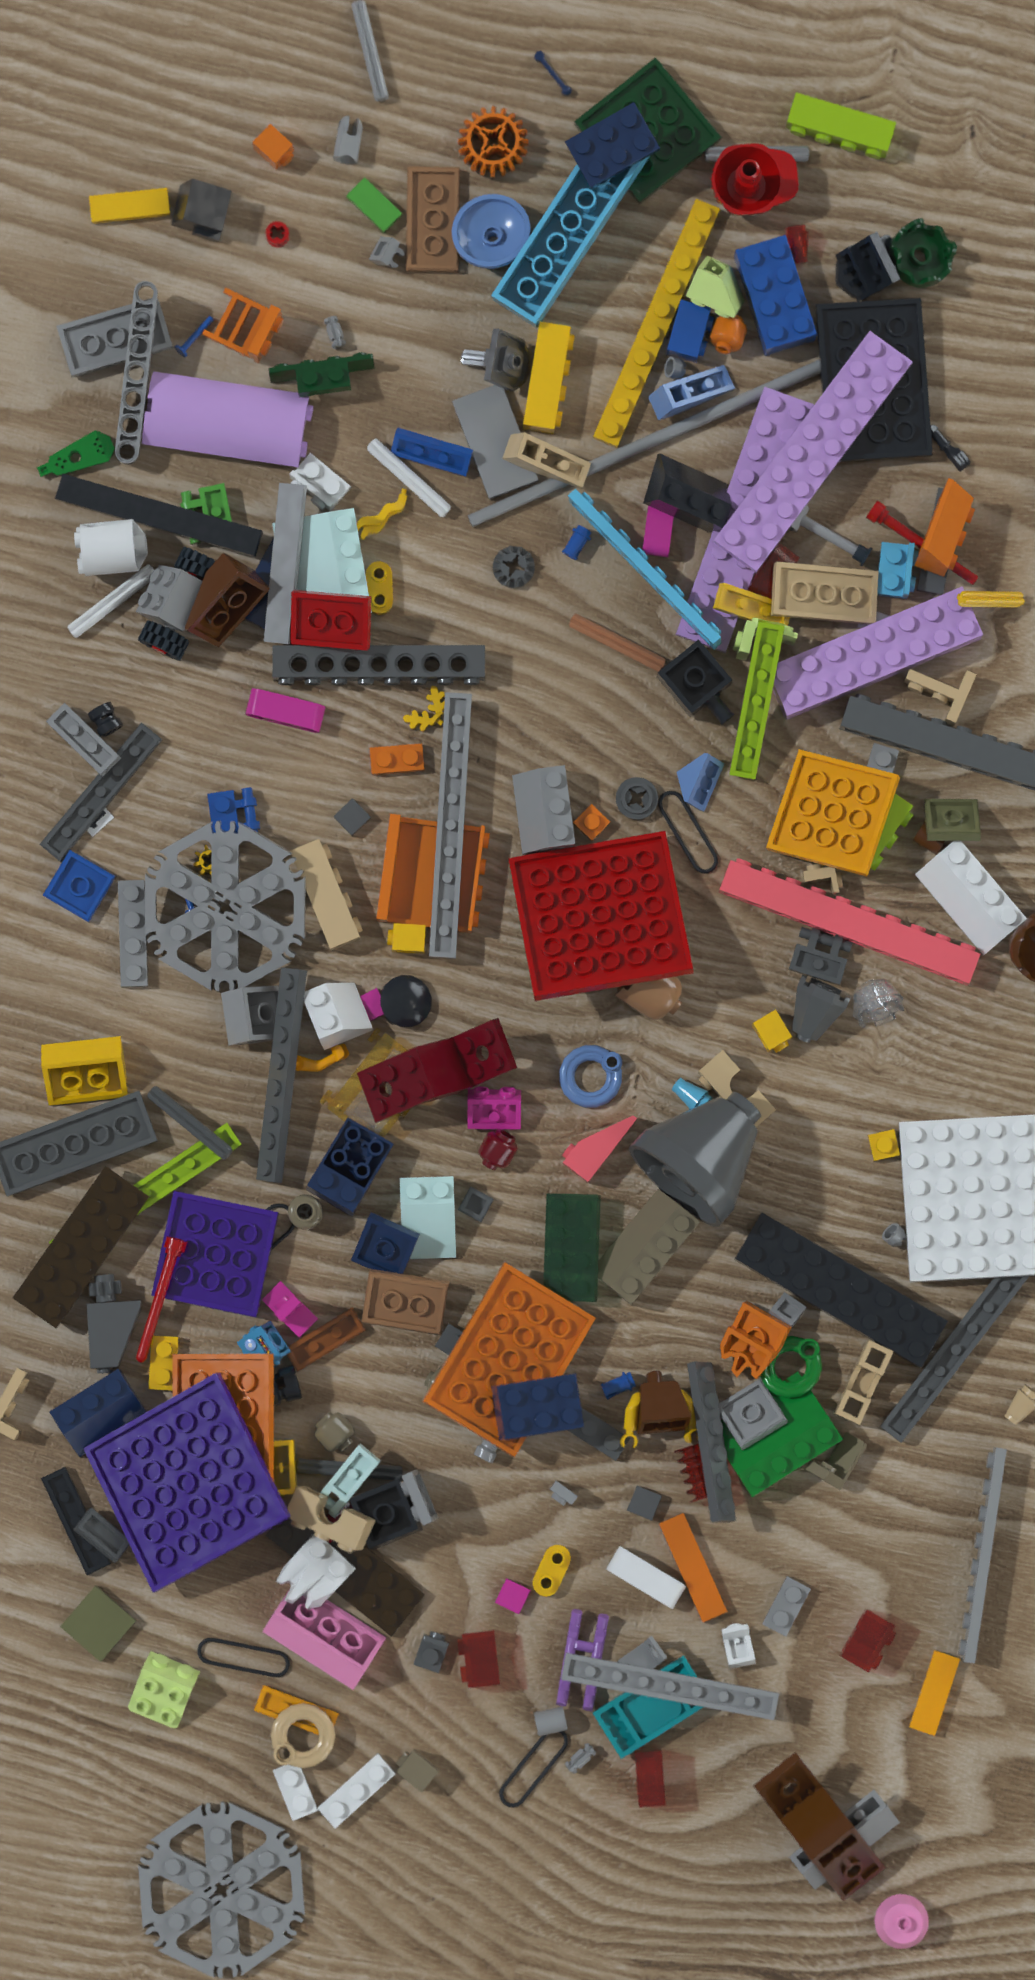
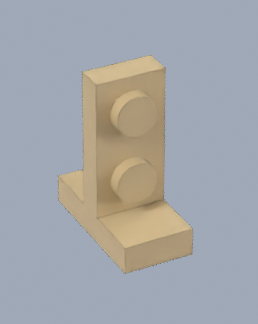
M909 669L904 683L908 684L907 688L914 692L922 694L925 691L932 694V699L943 704H946L947 701L951 702L952 704L945 721L947 724L954 726L977 674L966 671L959 688L956 689Z
M21 1368L15 1370L0 1398V1433L13 1440H17L22 1430L3 1420L5 1416L10 1418L17 1405L13 1401L18 1393H24L30 1380L26 1379L29 1373Z

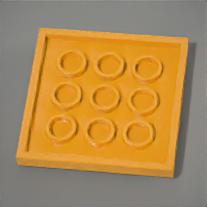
M799 749L766 846L767 850L868 877L900 780L899 775Z

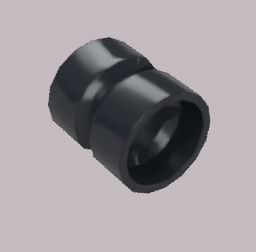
M291 1365L278 1369L277 1374H274V1406L280 1405L283 1399L287 1402L301 1399L302 1394L294 1366ZM285 1383L286 1387L279 1390L278 1384Z

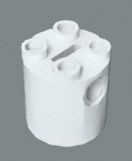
M134 519L80 524V527H76V532H74L75 547L81 549L77 559L79 574H85V576L139 571L148 554L146 534Z

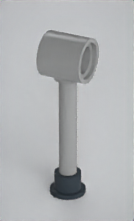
M806 505L789 530L797 532L801 525L853 555L852 558L860 562V566H863L872 548L868 549L861 544L857 546L806 516L810 509Z

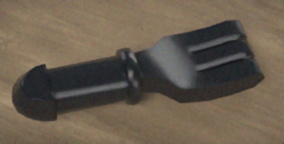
M931 425V437L940 447V450L946 453L947 458L955 465L959 472L970 465V460L966 454L959 448L951 446V441L944 437L938 430V427Z

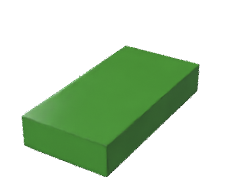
M365 177L346 195L347 199L383 233L402 216V213Z

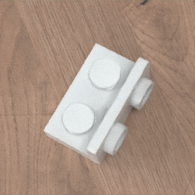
M311 453L295 471L292 470L289 474L290 479L293 480L290 484L307 485V493L313 497L311 499L312 503L321 510L326 508L331 512L351 489L348 483Z

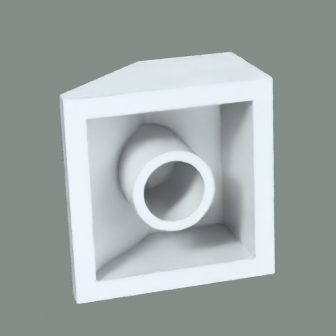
M325 983L305 991L304 1003L324 1050L373 1031L355 983Z

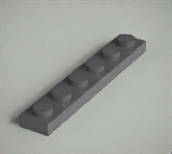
M691 1362L687 1364L711 1523L736 1521L735 1504L733 1502L727 1452L723 1438V1425L719 1412V1399L715 1386V1373L712 1362Z

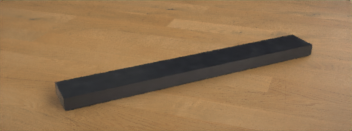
M62 474L55 499L61 502L124 520L134 519L138 524L256 557L263 531L66 474Z

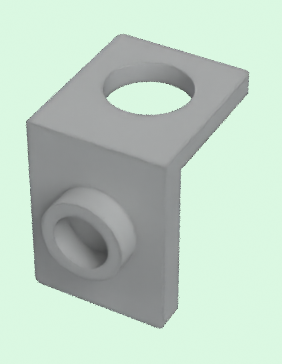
M650 1636L617 1662L654 1669L667 1656L655 1639Z

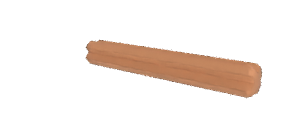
M574 614L569 622L571 628L657 672L663 669L666 664L665 658L579 614Z

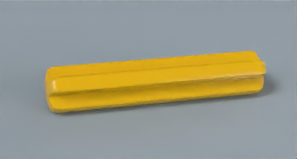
M962 591L961 594L957 595L958 605L961 607H1020L1025 602L1021 592Z

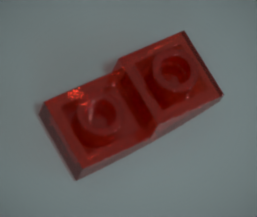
M778 543L763 563L761 569L751 580L748 590L772 599L774 563H797L800 557L781 543Z

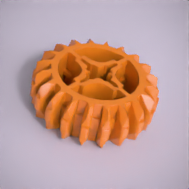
M495 106L491 107V113L488 114L485 108H481L482 116L479 117L477 113L473 112L471 117L474 122L465 119L464 125L467 128H460L459 134L463 137L458 139V145L464 146L459 149V154L467 155L464 158L465 164L473 162L471 171L474 172L480 167L481 176H484L486 170L490 171L491 178H495V171H500V175L504 177L506 175L505 168L514 172L515 166L513 162L521 165L522 159L520 156L527 155V150L523 148L529 145V140L523 138L527 135V129H520L523 125L522 120L513 122L516 117L514 112L506 117V108H502L500 114L496 113ZM487 124H499L493 130L482 127ZM507 130L512 133L515 139L513 150H510L508 144L503 141ZM474 134L479 136V140L483 143L479 155L474 151L471 144ZM491 138L493 141V138H498V145L489 146V139ZM494 154H498L502 157L506 156L505 158L500 160H488V158Z

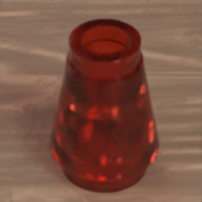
M806 226L785 227V234L783 235L787 237L794 263L808 262L809 231H806Z

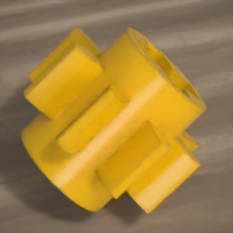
M204 845L205 851L202 853L195 852L199 861L193 863V866L202 868L200 871L201 876H204L205 873H210L211 875L212 865L210 864L208 867H205L206 864L203 860L205 857L210 859L212 856V850H209L207 845Z

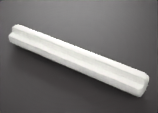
M374 439L369 443L367 450L440 517L445 516L450 511L451 506L378 439Z
M146 565L69 624L68 630L75 638L79 637L148 584L150 576L154 571L152 566Z

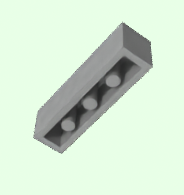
M875 1790L871 1791L844 1813L869 1847L900 1823ZM802 1848L790 1856V1859L814 1890L827 1881Z

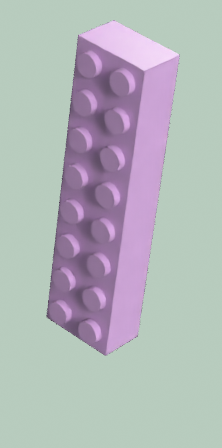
M963 586L778 662L773 692L785 720L979 641L983 633L972 607H961L958 605L957 595L964 591Z

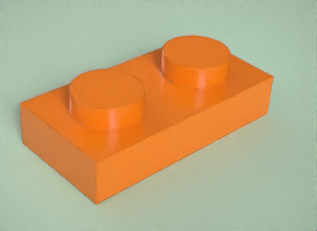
M422 743L370 748L372 775L425 771Z

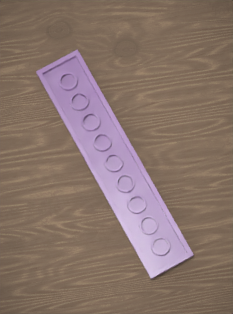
M869 331L713 542L757 573L913 361Z
M764 387L727 490L732 504L727 522L813 408L814 404ZM718 530L712 532L687 603L689 605L694 603L703 612L701 617L707 623L712 621L720 629L722 643L715 650L726 653L738 617L713 609L719 583H727L748 591L754 571L713 542L721 531ZM682 618L676 636L693 642L699 639L704 646L711 648Z

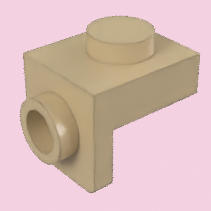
M821 864L807 866V871L802 872L803 885L829 880L832 895H838L839 888L843 887L841 873L836 872L835 868H823Z

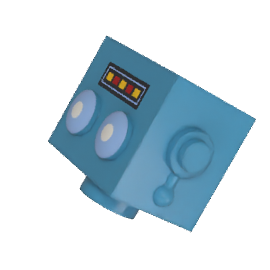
M272 1321L260 1327L253 1326L249 1329V1333L244 1334L243 1338L237 1342L243 1354H274V1368L281 1364V1358L291 1352Z

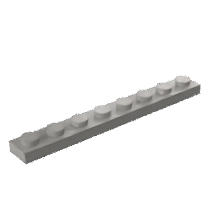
M993 1447V1453L988 1452L986 1468H990L989 1479H984L982 1495H986L985 1506H980L978 1521L982 1522L981 1533L976 1532L974 1548L978 1549L977 1559H972L970 1575H974L973 1586H968L966 1602H970L969 1613H964L962 1628L966 1629L965 1640L960 1639L958 1655L962 1656V1661L975 1664L1007 1451V1449Z
M566 1653L561 1680L770 1720L775 1719L779 1697L777 1692L572 1653Z

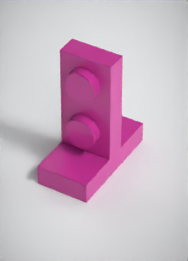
M281 1281L262 1299L279 1320L284 1322L299 1338L318 1320Z

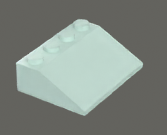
M354 508L304 517L297 590L369 596ZM272 523L273 532H274V530H275V523Z

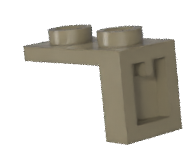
M845 1433L843 1440L838 1444L828 1463L823 1461L819 1465L811 1460L806 1470L841 1490L867 1444L855 1436Z

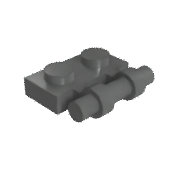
M801 927L799 937L808 939L807 947L796 944L788 970L840 985L848 959L838 957L839 950L850 953L853 942L843 940L839 935L834 937L821 933L820 929L812 928L811 930ZM816 943L830 946V954L816 950Z

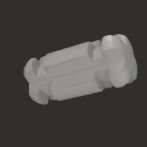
M337 316L324 319L330 342H333L331 344L333 349L341 348L346 344L345 340H343L344 337L340 323H337Z
M586 1743L583 1749L580 1748L571 1757V1761H566L565 1765L571 1773H577L576 1770L578 1768L581 1769L591 1760L590 1757L592 1755H596V1750L589 1743Z

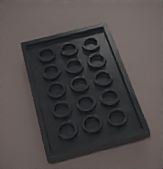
M921 298L816 304L822 394L869 331L913 361L839 462L931 457L933 450Z

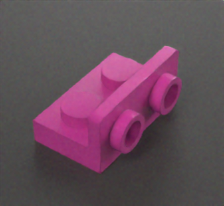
M484 1086L468 1089L467 1129H521V1090H516L513 1087L489 1089Z

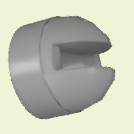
M669 357L664 367L665 376L672 379L683 377L686 373V369H684L686 367L685 362L676 357Z
M893 1223L885 1229L882 1238L890 1246L898 1247L902 1245V1240H906V1233L899 1224Z

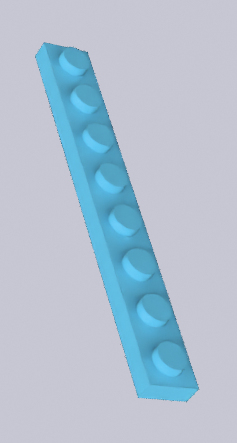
M575 488L568 495L569 503L715 650L722 643L720 629L712 621L707 623L701 617L703 612L694 603L689 605L683 599L685 594L675 584L671 586L665 580L667 578L666 574L658 566L653 568L647 562L649 558L639 547L634 549L628 543L631 540L622 529L617 531L611 525L612 519L603 510L598 512L592 506L594 501L587 493L583 492L580 494Z

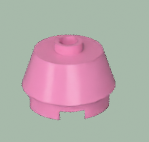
M906 1894L890 1896L880 1904L876 1911L875 1928L877 1934L884 1943L898 1949L913 1947L924 1938L928 1930L929 1918L924 1905L913 1896Z

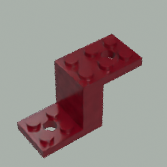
M496 1018L454 1037L409 1049L358 1072L357 1075L374 1121L377 1123L420 1104L459 1094L517 1068L500 1020ZM483 1046L487 1048L489 1053L487 1059L482 1055ZM386 1082L392 1087L391 1095L385 1089Z

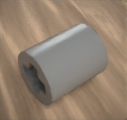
M563 1707L534 1712L538 1736L567 1731Z

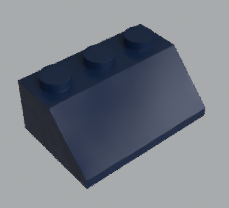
M117 1369L49 1412L79 1457H82L86 1454L83 1448L147 1411L121 1369Z

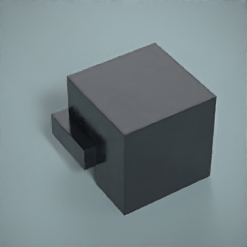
M191 179L181 184L171 225L188 231L193 230L192 235L210 241H220L232 191L196 179Z

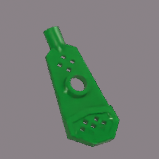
M94 430L49 456L48 463L37 467L41 477L49 473L60 476L98 464H104L110 461L115 447L110 436ZM74 453H79L81 459L78 462L71 461V456Z

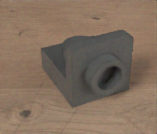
M430 1631L429 1635L424 1634L413 1665L439 1674L449 1642L444 1641L446 1636L434 1631Z

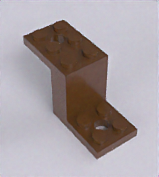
M796 1752L753 1785L842 1901H845L885 1869L879 1858Z

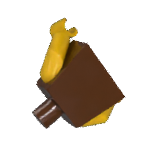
M660 1371L647 1373V1383L640 1384L638 1392L631 1396L625 1409L624 1429L626 1434L622 1435L620 1439L621 1446L624 1448L625 1439L628 1436L633 1439L632 1448L637 1446L638 1440L634 1435L636 1430L638 1435L685 1431L684 1439L687 1443H692L691 1433L694 1431L696 1439L699 1441L691 1396L685 1390L680 1389L678 1382L675 1380L663 1381Z

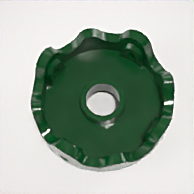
M918 218L902 227L893 236L889 244L888 255L904 283L917 288H928L941 282L951 272L952 261L957 252V245L946 237L941 226L927 225L924 223L923 218ZM916 250L924 254L925 262L916 259L914 255Z

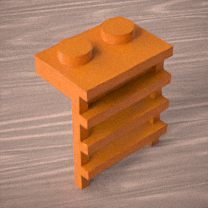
M225 287L223 293L232 297L214 334L204 329L202 335L226 346L230 350L232 349L240 353L244 357L246 356L260 363L262 357L267 355L271 347V339L274 333H278L284 319L282 318L281 309L272 304L270 308H267ZM237 302L245 303L246 306L229 339L221 338L220 335ZM253 307L259 310L260 313L243 346L240 347L234 344Z

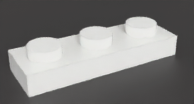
M377 1753L317 1809L336 1828L396 1773Z

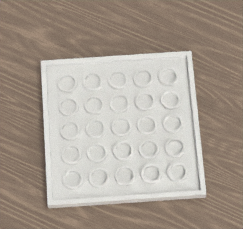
M1035 1115L899 1122L909 1282L1035 1276Z

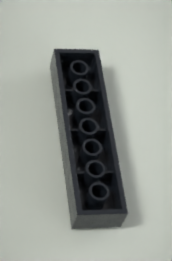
M764 1213L759 1215L734 1258L738 1263L868 1339L894 1351V1354L918 1368L923 1366L948 1322L946 1319Z

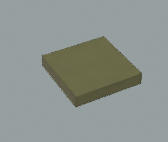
M924 799L927 841H980L981 829L977 799Z
M96 1585L60 1627L102 1662L137 1620Z

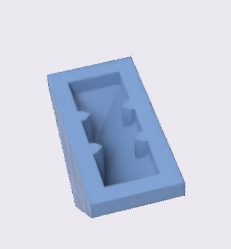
M704 753L677 771L684 802L704 812L725 763L710 754Z

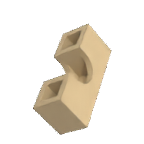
M722 1050L698 1071V1074L701 1076L698 1081L707 1091L713 1089L719 1097L727 1099L732 1093L730 1088L731 1079L740 1069ZM759 1090L746 1098L761 1114L760 1119L754 1124L756 1128L776 1111Z
M870 1340L866 1341L833 1414L857 1425L861 1424L871 1402L873 1392L881 1376H883L894 1351Z
M307 1486L296 1487L287 1508L291 1516L289 1519L292 1520L291 1524L303 1530L306 1527L314 1530V1536L325 1541L332 1539L338 1542L337 1547L344 1551L352 1553L353 1550H363L374 1525V1519L354 1509H344L340 1519L336 1523H332L326 1518L324 1512L329 1497Z

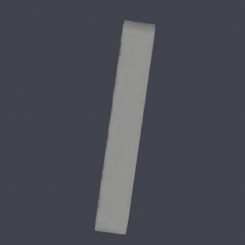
M149 281L138 283L133 293L115 446L117 459L126 465L136 462L140 455L158 303L157 288ZM143 287H149L153 290V297L148 301H143L139 298V291ZM141 313L150 316V324L146 327L136 325V317ZM136 340H144L147 343V350L144 353L137 354L133 351L132 346ZM140 366L144 369V376L140 380L130 378L129 372L132 367ZM136 392L141 396V402L136 407H131L126 403L128 394ZM127 419H135L138 423L137 430L133 433L125 432L123 429L124 422ZM124 445L134 447L135 454L131 459L126 460L121 457L120 450Z

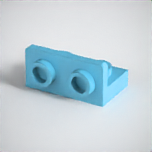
M889 542L881 543L877 596L907 599L909 592H914L916 577L911 576L912 566L915 565L919 554L918 550H914L915 543L909 542L908 545Z

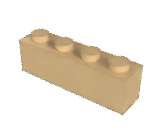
M320 839L290 850L293 853L291 856L297 859L294 862L297 870L303 869L304 871L300 877L303 879L306 876V892L330 950L333 951L360 940L358 933L363 931L357 916L351 917L348 908L353 907L348 893H341L338 884L343 881L337 867L332 869L328 859L333 857L327 843L322 845Z

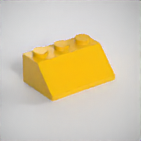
M121 1036L41 1045V1067L49 1106L114 1099L128 1095Z

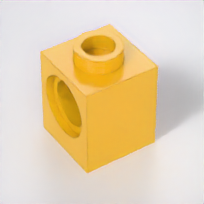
M394 923L393 930L388 929L387 945L392 946V952L424 954L426 925Z
M776 1009L752 1023V1027L767 1052L774 1049L775 1053H778L789 1046L787 1041L792 1036Z

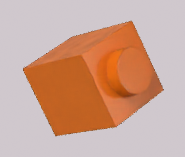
M271 123L252 142L254 150L276 170L281 165L285 167L294 157L292 154L294 152L293 144Z

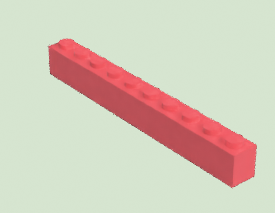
M737 858L736 862L730 860L718 893L811 928L820 929V931L827 934L839 935L843 940L853 942L859 946L966 986L970 984L980 957V953L975 952L976 947L966 943H961L958 946L950 942V937L936 933L935 936L925 933V928L915 924H911L910 927L900 924L901 919L886 914L885 918L875 914V909L865 905L857 908L850 905L851 900L836 896L833 899L825 896L826 891L812 886L809 890L801 887L802 882L790 877H787L786 880L776 877V872L767 868H761V871L751 868L752 863Z

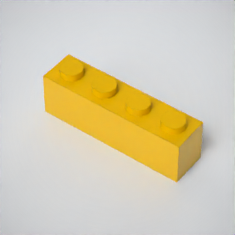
M539 322L523 430L554 434L555 427H561L563 412L558 411L559 401L565 402L567 386H562L563 376H569L571 361L566 360L567 351H573L575 335L570 334L571 326Z

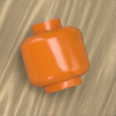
M738 315L734 318L719 316L713 324L709 336L710 342L722 354L739 351L747 333V326Z

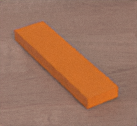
M684 1513L659 1523L702 1622L726 1613V1607Z

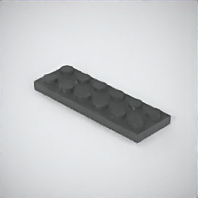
M140 1091L1 1141L0 1180L6 1196L9 1197L157 1142L158 1139Z

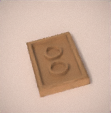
M370 1269L362 1322L441 1335L449 1281Z

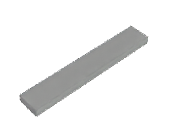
M279 483L264 642L291 643V592L297 590L307 485Z

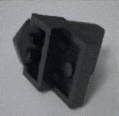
M875 232L835 255L837 258L835 265L836 285L852 298H856L857 302L879 293L900 280L897 269L888 255L889 244L892 240L891 236L884 235L880 237L878 232Z

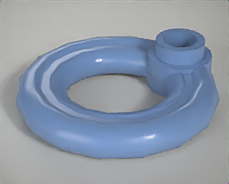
M584 1045L572 1050L564 1058L559 1069V1083L564 1095L572 1103L584 1108H597L609 1103L617 1095L622 1084V1058L618 1053L610 1052L598 1045ZM613 1057L617 1060L615 1067L607 1065L609 1058ZM595 1061L601 1064L606 1072V1082L600 1090L586 1092L577 1085L575 1072L581 1063Z

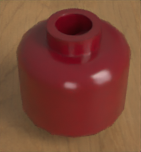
M502 1129L488 1132L478 1149V1153L483 1159L482 1164L491 1170H496L497 1167L507 1168L518 1150L515 1143L516 1138Z

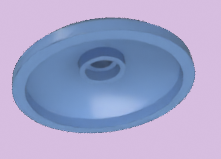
M499 194L482 195L470 200L459 210L452 225V239L459 255L468 263L487 269L499 268L512 263L531 235L530 221L524 208L512 198ZM491 237H497V238H498V239H497L496 241H494V242L489 241V239H490Z

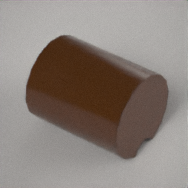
M925 822L913 839L915 843L935 855L938 854L945 842L927 841Z

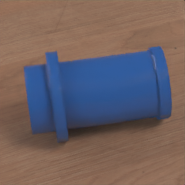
M580 525L576 529H572L574 533L564 550H562L563 554L573 560L578 559L577 557L587 540H591L590 535L592 532Z
M622 1372L621 1376L604 1384L602 1383L601 1387L607 1400L627 1390L632 1392V1388L636 1387L631 1372L626 1374Z

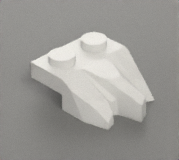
M313 1535L282 1568L276 1582L281 1585L285 1583L290 1584V1590L284 1601L293 1604L303 1596L306 1599L305 1607L308 1610L320 1607L356 1568L327 1541Z

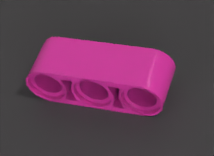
M648 506L643 551L646 555L668 557L673 516Z
M252 688L245 715L308 732L319 733L326 707L317 703Z

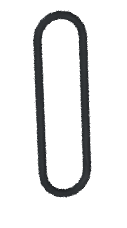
M664 792L658 800V807L682 849L698 872H712L718 864V857L703 830L678 792ZM667 795H675L681 801L714 857V864L711 868L701 869L695 863L663 809L662 801Z
M206 1638L199 1643L197 1648L199 1659L209 1665L270 1677H281L288 1672L290 1667L288 1656L278 1650L217 1638ZM207 1642H217L277 1654L285 1659L286 1667L280 1673H270L210 1661L202 1656L201 1649Z
M564 1731L559 1732L564 1738V1744L523 1797L517 1803H509L504 1799L503 1791L547 1735H542L502 1785L499 1797L504 1805L514 1808L520 1806L566 1749L568 1737Z

